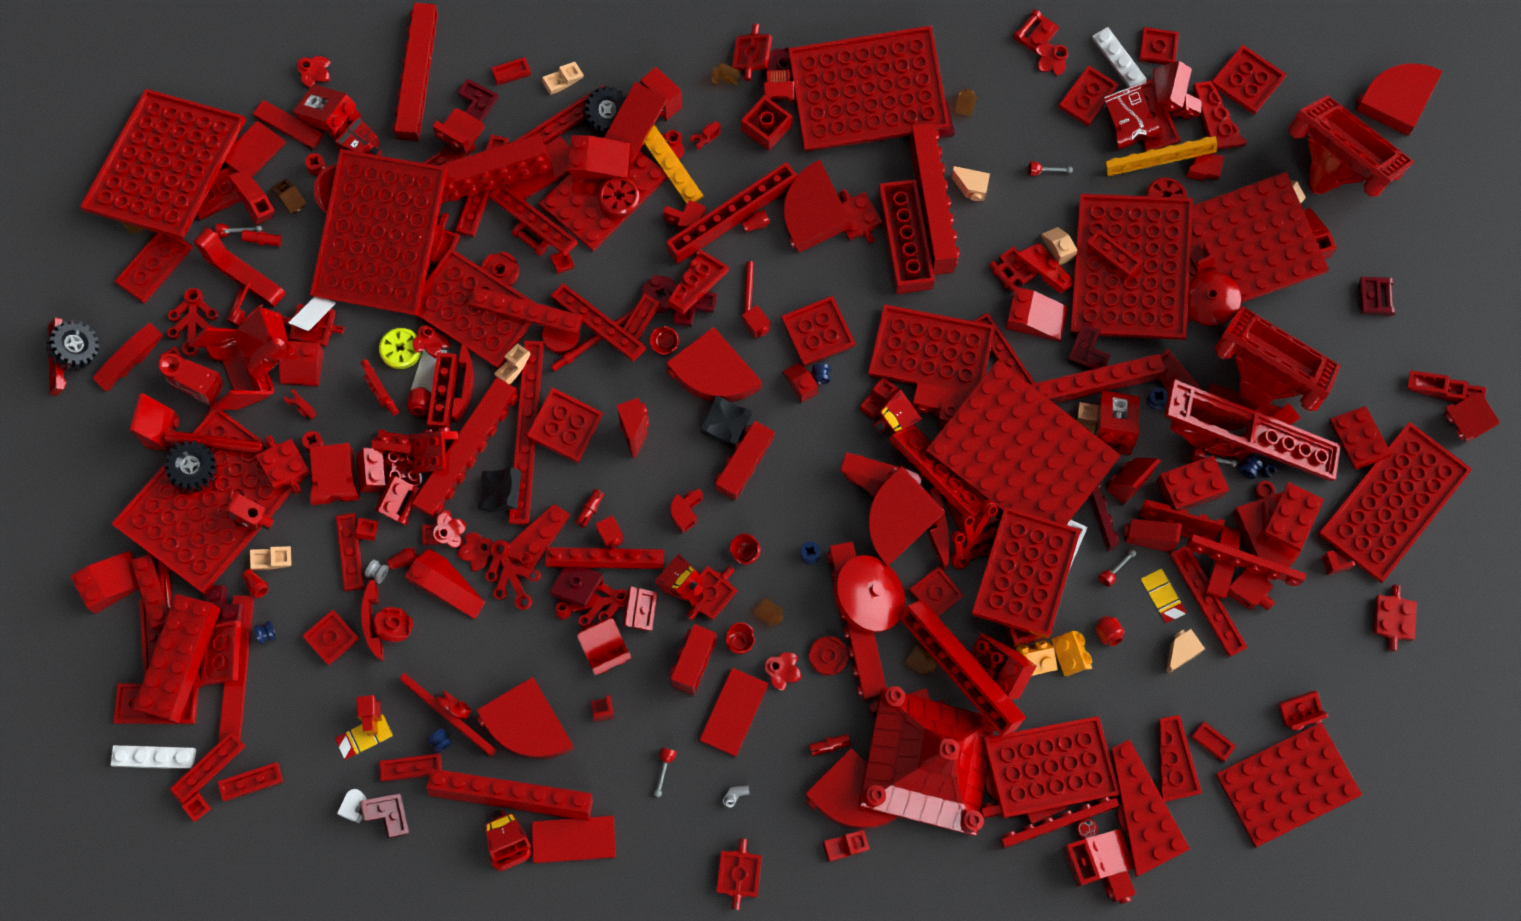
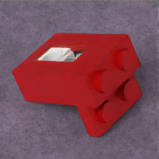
M316 84L310 87L292 111L300 121L326 130L334 140L343 133L357 116L361 117V114L355 109L356 104L346 93Z
M1102 391L1098 402L1096 436L1116 452L1131 455L1139 435L1140 397Z

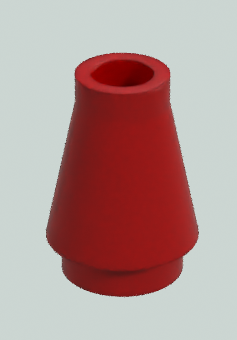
M759 210L742 222L746 233L765 228L770 224L765 210L761 212Z
M406 547L393 557L387 559V563L390 569L394 570L411 566L418 557L413 547Z
M248 569L242 574L251 596L260 598L268 592V583L255 574L252 569Z

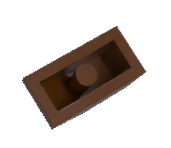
M286 178L271 187L273 193L291 214L301 211L303 206L307 204L295 185Z

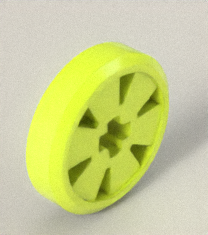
M396 328L388 331L379 343V353L384 363L394 369H406L413 366L421 356V352L416 353L413 348V340L417 335L406 328ZM398 346H399V347H402V346H403L404 350H403V351H402V350H399V351H398V350H397V347H398Z

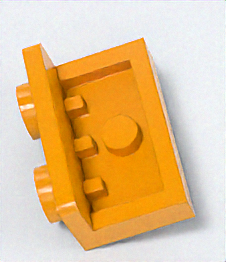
M1070 631L1051 639L1065 677L1083 670L1092 669V659L1085 650V639L1081 633Z
M1039 641L1032 646L1021 645L1014 649L1037 665L1032 676L1058 670L1054 647L1049 642Z

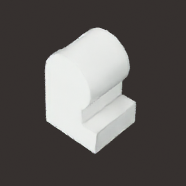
M358 789L348 791L337 814L360 823L362 815L358 813L360 810L359 802L366 800L365 795Z

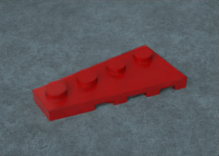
M1212 81L1194 83L1192 88L1195 98L1201 100L1200 115L1207 137L1216 136L1217 149L1245 146L1247 141L1241 137L1240 129L1231 120L1229 110L1225 109L1221 103L1222 98Z
M699 249L696 258L692 260L688 271L683 275L682 281L677 285L669 298L668 306L684 314L729 272V266Z
M555 504L546 510L509 543L510 549L530 553L533 557L532 562L523 564L519 559L509 557L511 564L528 570L535 569L546 553L547 547H550L570 518V513ZM527 554L523 557L524 561L528 560Z

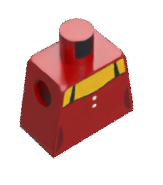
M895 389L875 411L880 420L873 424V428L878 434L882 433L885 429H888L890 433H896L922 418L902 390Z
M679 553L654 581L662 592L682 600H687L691 594L699 595L703 590L701 585L702 577Z
M497 810L492 814L493 821L486 824L488 850L494 862L531 847L526 834L512 813L505 815L503 810Z

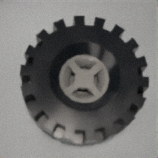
M609 86L599 87L587 97L583 105L584 120L589 123L588 126L590 128H594L595 132L599 131L604 135L608 132L627 97L622 95L623 92L621 90L617 91L615 87L609 88Z
M70 320L68 324L66 321H63L61 325L58 324L52 330L46 342V351H50L48 353L49 359L54 358L53 364L58 362L60 364L59 368L63 369L65 366L67 371H72L73 368H75V371H79L81 368L85 369L91 364L98 353L100 344H97L99 341L98 337H94L96 332L88 330L90 328L89 325L84 327L82 326L83 322L78 321L75 324L74 320Z
M184 441L183 446L180 443L177 444V449L174 450L172 448L170 450L171 455L166 456L167 463L164 462L165 473L171 483L177 489L180 488L182 492L188 490L190 493H194L196 489L198 492L203 491L201 487L205 486L208 488L210 486L209 482H214V475H217L218 472L216 469L218 465L211 450L208 447L206 448L203 443L199 445L197 441H192V444Z

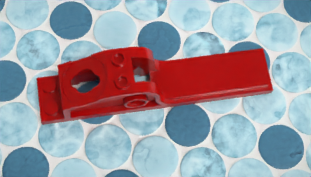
M1174 379L1171 381L1164 417L1172 420L1170 430L1177 435H1181L1194 447L1219 456H1236L1244 452L1258 453L1331 482L1336 480L1341 449L1340 444ZM1247 427L1245 437H1239L1227 431Z

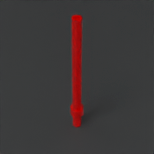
M635 308L614 322L622 326L627 322ZM595 334L571 352L567 351L564 353L562 358L550 365V367L555 372L565 364L569 365L574 361L575 357L599 342L602 338Z

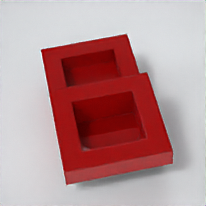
M882 378L872 389L867 399L861 404L859 410L875 420L878 416L875 411L898 387Z
M199 791L185 804L177 798L182 808L194 822L211 810V807Z
M864 830L822 842L828 862L870 850Z

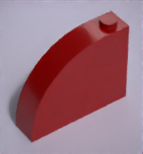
M1415 63L1391 67L1380 73L1371 82L1365 94L1361 93L1356 101L1359 104L1356 111L1409 136L1443 71L1432 66Z
M817 160L800 172L792 182L784 204L785 222L791 235L788 239L792 248L797 247L799 253L853 227L821 160Z
M714 327L667 362L666 372L672 380L676 379L688 392L707 401L714 402L716 396H719L728 402H734L747 398L762 388V381Z
M895 466L888 473L890 477L878 490L870 510L869 529L871 539L877 553L888 566L945 513V510L903 466L900 468Z
M1282 492L1236 507L1232 514L1249 553L1290 567L1296 561L1302 549L1297 551L1279 541H1266V535L1263 534L1265 531L1263 503L1264 501H1279Z
M533 677L477 709L479 716L476 718L482 728L486 726L501 746L518 756L530 759H550L575 749Z
M852 748L805 794L807 798L805 802L813 810L817 808L825 817L844 827L862 830L873 829L887 825L899 818L858 806L867 763Z

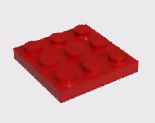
M1242 44L1213 79L1212 83L1221 93L1255 115L1286 78L1287 74Z
M833 296L781 316V320L803 367L853 348L856 345Z
M552 387L526 438L579 463L604 413Z

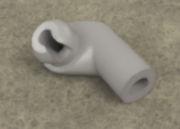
M743 785L729 788L723 798L724 805L732 808L739 796L750 795L749 786Z

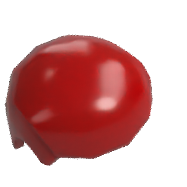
M668 326L656 328L649 337L650 346L656 353L668 355L678 348L679 335Z
M742 533L736 535L731 541L729 548L734 559L742 565H750L760 557V544L750 534Z
M737 622L731 625L725 635L726 646L734 654L749 652L755 642L753 628L745 622Z

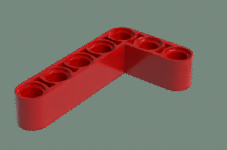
M205 227L193 241L203 258L210 265L243 288L250 281L251 284L248 291L270 307L275 308L286 295V292L280 286L229 252L219 236L208 227Z

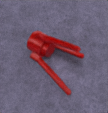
M250 281L247 282L244 289H239L232 309L226 319L237 327H240L259 307L262 308L264 306V303H260L246 317L244 316L245 312L239 309L251 284Z

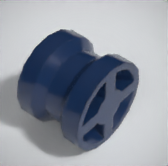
M828 364L813 365L812 371L814 375L812 377L817 384L830 383L831 377L829 372L831 371V366Z
M1161 387L1154 388L1147 398L1148 406L1154 410L1162 409L1167 403L1168 392Z
M1247 455L1244 459V464H1241L1238 470L1245 477L1255 479L1257 471L1262 469L1263 463L1258 458Z
M814 542L804 543L800 552L801 560L806 564L816 563L820 556L819 546Z
M267 621L264 625L258 624L254 626L259 644L265 643L266 640H276L275 630L271 621Z
M444 729L434 732L427 738L428 743L433 745L435 754L444 751L452 745V741L446 737Z

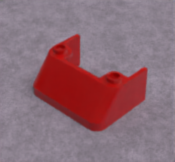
M205 327L188 343L189 347H204L211 359L222 361L234 389L230 390L214 404V409L239 410L266 399L274 393L275 389L269 373L261 379H257L249 373L247 368L248 358L245 357L237 329Z

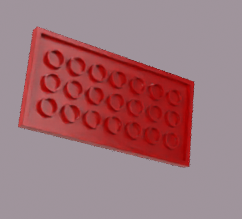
M1410 421L1388 447L1391 457L1378 461L1373 465L1318 533L1319 536L1351 561H1354L1355 564L1380 583L1384 582L1472 471V468Z

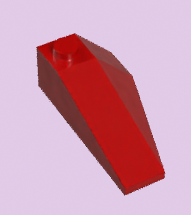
M846 452L840 471L855 484L868 491L871 497H875L880 487L890 477L888 473L895 466ZM907 470L921 484L923 476Z
M429 548L415 559L405 575L407 581L473 619L477 618L485 605L484 600L444 556Z

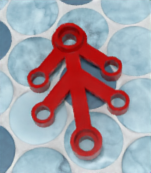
M197 288L188 289L184 294V301L168 313V318L171 322H178L174 327L167 330V335L171 340H177L180 337V332L188 325V338L182 345V351L187 357H195L199 353V347H189L188 344L196 337V325L198 324L202 329L205 327L215 328L197 314V306L206 313L210 321H215L219 317L216 309L210 308L203 301V294ZM193 296H197L196 299L191 300ZM189 307V313L181 319L180 314ZM212 312H214L215 315L213 317H210L209 315ZM173 314H177L176 318H171ZM176 331V334L171 336V333ZM191 348H195L193 352L189 353Z
M987 499L981 503L980 511L983 514L974 530L972 529V525L975 522L974 517L970 514H965L961 518L965 535L960 531H955L952 534L951 539L954 542L955 552L951 557V561L956 569L965 568L971 559L980 555H990L992 547L987 543L981 544L975 550H972V548L990 538L995 540L998 531L996 526L981 533L990 516H995L998 512L997 504L992 500ZM965 537H966V544H965V546H964V548H963L962 543L964 542Z
M496 540L491 545L493 560L485 577L489 582H496L499 578L497 570L500 562H502L504 568L498 586L493 592L494 597L500 600L506 598L507 591L505 589L508 580H510L517 595L515 599L516 607L521 610H527L532 606V598L525 594L516 574L527 577L530 581L534 582L540 579L541 574L538 570H528L511 564L509 557L519 559L523 564L531 563L533 557L530 553L510 549L509 544L505 540ZM502 546L504 550L502 553H499V547ZM527 554L528 560L524 561L523 557ZM533 572H536L535 579H532L531 577ZM494 573L495 577L491 580L490 574ZM499 590L503 592L501 597L498 596ZM526 598L528 603L524 606L522 602Z
M602 579L601 585L598 586L596 591H602L609 597L602 598L594 593L586 608L560 602L555 606V613L557 618L565 620L570 617L571 612L590 609L586 615L579 618L580 627L585 629L591 626L592 620L604 606L610 605L607 611L599 613V622L602 621L601 618L604 616L612 617L618 608H625L628 591L624 589L614 590L605 585ZM584 620L588 621L586 624L582 623Z

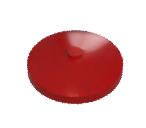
M862 555L848 560L837 571L833 584L835 602L843 617L852 626L867 633H881L898 623L899 617L905 608V593L899 577L890 566L876 557Z

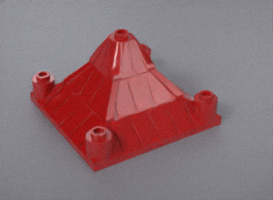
M1329 95L1301 109L1288 127L1290 130L1289 134L1296 139L1299 137L1304 138L1306 134L1309 136L1308 143L1312 157L1309 186L1310 190L1317 195L1325 194L1342 184L1358 183L1366 180L1363 184L1364 192L1370 197H1378L1390 182L1398 181L1415 162Z
M1243 306L1215 346L1216 355L1222 359L1232 358L1234 354L1236 355L1235 359L1241 377L1239 402L1241 406L1251 410L1261 408L1275 399L1296 397L1301 394L1303 395L1300 399L1301 406L1309 412H1312V410L1317 411L1329 395L1341 366Z
M898 686L881 688L858 806L976 836L978 830L984 824V818L980 813L989 764L983 739L993 736L996 731L995 728L980 713L908 695Z

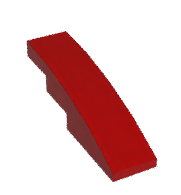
M148 323L115 352L94 375L93 379L104 391H109L120 377H126L136 363L141 364L164 335L152 323Z
M1410 370L1407 389L1438 399L1460 403L1478 392L1482 393L1485 398L1487 387L1468 385V381L1449 379L1447 375Z
M935 488L930 489L929 494L944 509L938 490ZM944 513L932 524L933 529L928 534L942 570L947 569L949 559L948 525Z

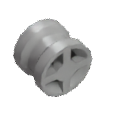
M374 559L368 565L365 577L373 578L376 583L380 584L385 579L389 567L387 565H380Z

